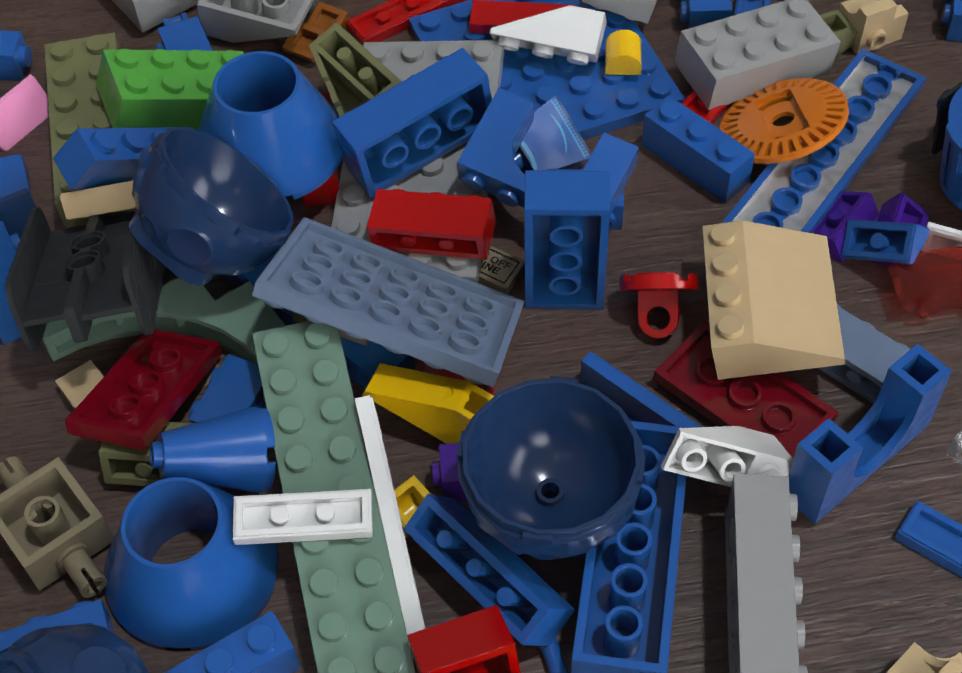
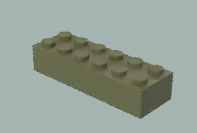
M115 32L44 44L54 199L65 229L86 225L89 217L66 220L60 194L77 190L69 188L53 157L76 129L112 128L97 89L96 80L103 49L120 50ZM135 208L112 212L111 215L135 211Z

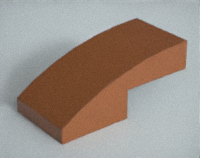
M319 1L306 23H302L296 36L288 37L282 47L283 51L310 62H315L309 44L336 22L345 29L346 21L351 19L349 13Z

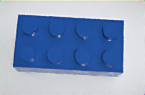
M462 47L332 121L347 169L369 198L375 196L377 189L385 190L470 140L492 101L488 74Z
M526 170L524 208L525 309L604 310L610 224V171Z

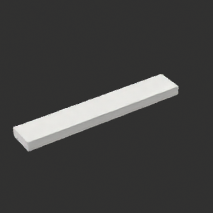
M370 395L355 398L408 635L426 628L373 397L370 398Z

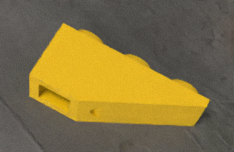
M381 363L362 394L363 396L370 395V398L373 397L375 403L446 444L459 443L461 431L466 429L475 413L494 397L469 381Z

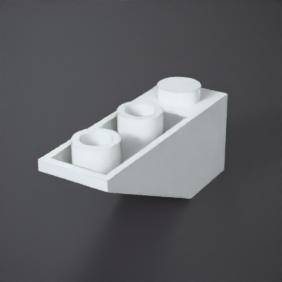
M569 5L492 27L490 34L493 40H499L498 45L504 46L505 50L518 51L519 47L531 49L532 54L539 57L553 58V54L567 57V61L570 63L585 66L588 64V61L594 63L598 61L607 21L605 12Z
M745 427L679 428L661 464V468L665 471L731 487L734 474L788 476L793 458L774 435Z

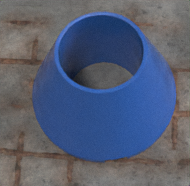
M255 51L229 60L217 72L198 130L233 146L257 164L278 186L284 197L293 195V199H297L314 191L333 175L343 158L332 121L339 118L337 111L291 60L277 53Z
M171 477L161 479L146 486L129 502L109 548L103 575L107 578L104 590L108 605L120 625L134 638L144 644L165 650L166 647L190 648L191 651L203 650L256 620L267 606L276 587L275 579L278 561H280L277 543L235 545L233 541L234 496L236 495L191 478ZM194 530L214 533L204 549L187 560L172 564L152 562L159 548L178 534Z

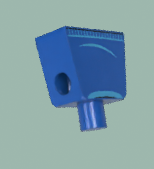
M556 95L533 113L534 121L515 154L514 160L516 165L524 174L526 170L579 169L587 164L591 156L586 143Z

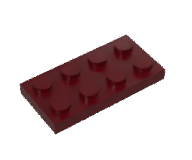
M706 321L654 371L653 380L718 427L741 426L774 435L793 459L797 445L828 418L835 423L839 414L837 410L781 372L718 380L711 349L710 324Z
M154 329L151 335L145 336L142 334L65 419L67 434L145 451L222 355L220 342Z

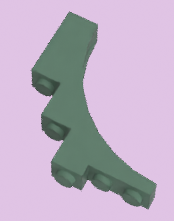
M177 277L162 286L154 329L220 342L221 349L231 352L238 358L258 364L252 333L286 325L264 300L252 296L254 286L250 281L238 288L229 290L224 296L214 300L203 285L190 284ZM132 311L93 319L88 340L80 343L74 342L65 319L49 322L45 329L42 344L54 362L90 345L115 338L142 335L143 333L135 312Z

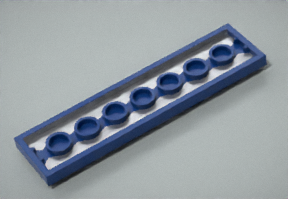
M862 48L834 83L845 94L849 105L848 120L841 132L827 145L809 155L787 162L768 164L722 223L743 220L813 233L841 194L849 187L922 91L927 77Z

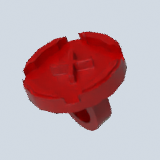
M675 272L635 273L636 275L631 276L622 274L619 277V291L638 293V321L643 332L650 337L659 339L672 335L678 328L680 321V292L698 291L699 276L694 273H687L686 281V278H681L680 274H675ZM663 307L669 312L670 322L663 330L653 329L648 322L649 313L654 308Z

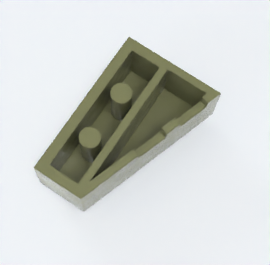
M337 22L309 44V48L339 117L402 82Z

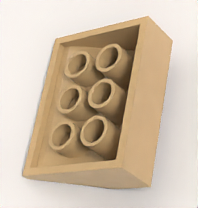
M743 220L703 226L711 349L718 380L845 365L827 236Z

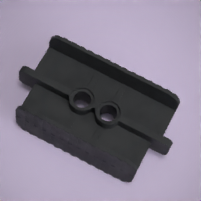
M136 207L135 211L116 215L106 213L89 216L86 225L56 231L50 230L41 208H32L5 283L6 296L16 322V327L19 329L24 344L30 352L39 351L47 323L64 319L75 343L88 340L93 319L132 311L135 312L140 329L145 336L151 335L154 332L165 265L138 243L131 234L129 223L137 214Z

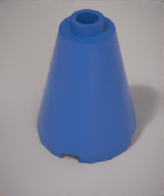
M254 406L161 432L158 435L157 442L150 443L151 468L159 469L160 476L164 478L186 477L213 486L256 493L268 492L271 490L274 482L276 462H269V448L275 447L274 429L270 413L267 408Z

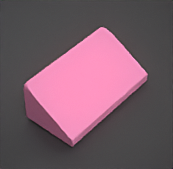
M31 74L0 98V150L3 152L10 150L49 118L48 95Z

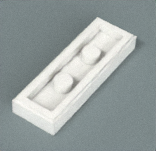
M371 489L234 496L233 541L235 545L373 537Z

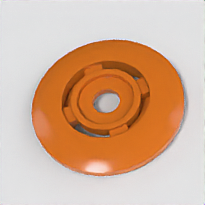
M812 78L786 79L778 81L771 86L769 85L764 90L757 91L754 95L747 96L741 101L735 102L723 116L719 129L754 152L753 163L773 164L787 162L809 155L831 142L841 132L848 120L849 105L842 90L832 83ZM791 116L794 118L787 125H773L774 121L780 117Z

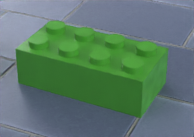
M103 49L96 86L112 128L192 127V129L198 130L217 72L229 60L244 54L243 51Z

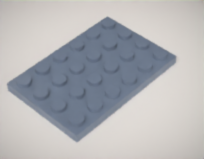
M305 217L256 280L252 296L264 300L266 304L274 308H286L304 315L311 322L328 324L343 330L353 338L370 340L383 345L392 353L412 356L424 361L425 364L432 368L446 369L462 375L471 383L485 384L493 388L525 302Z

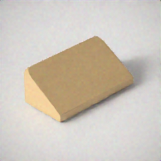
M133 181L61 193L60 200L66 220L134 209L136 205L132 196Z

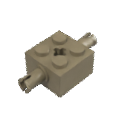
M18 457L6 459L12 467L13 473H10L4 463L1 462L0 479L7 490L0 494V535L37 589L41 591L67 573L84 598L96 595L88 579H91L97 589L102 591L107 584V578L100 572L90 557L112 543L114 537L101 513L60 458L57 457L31 475Z

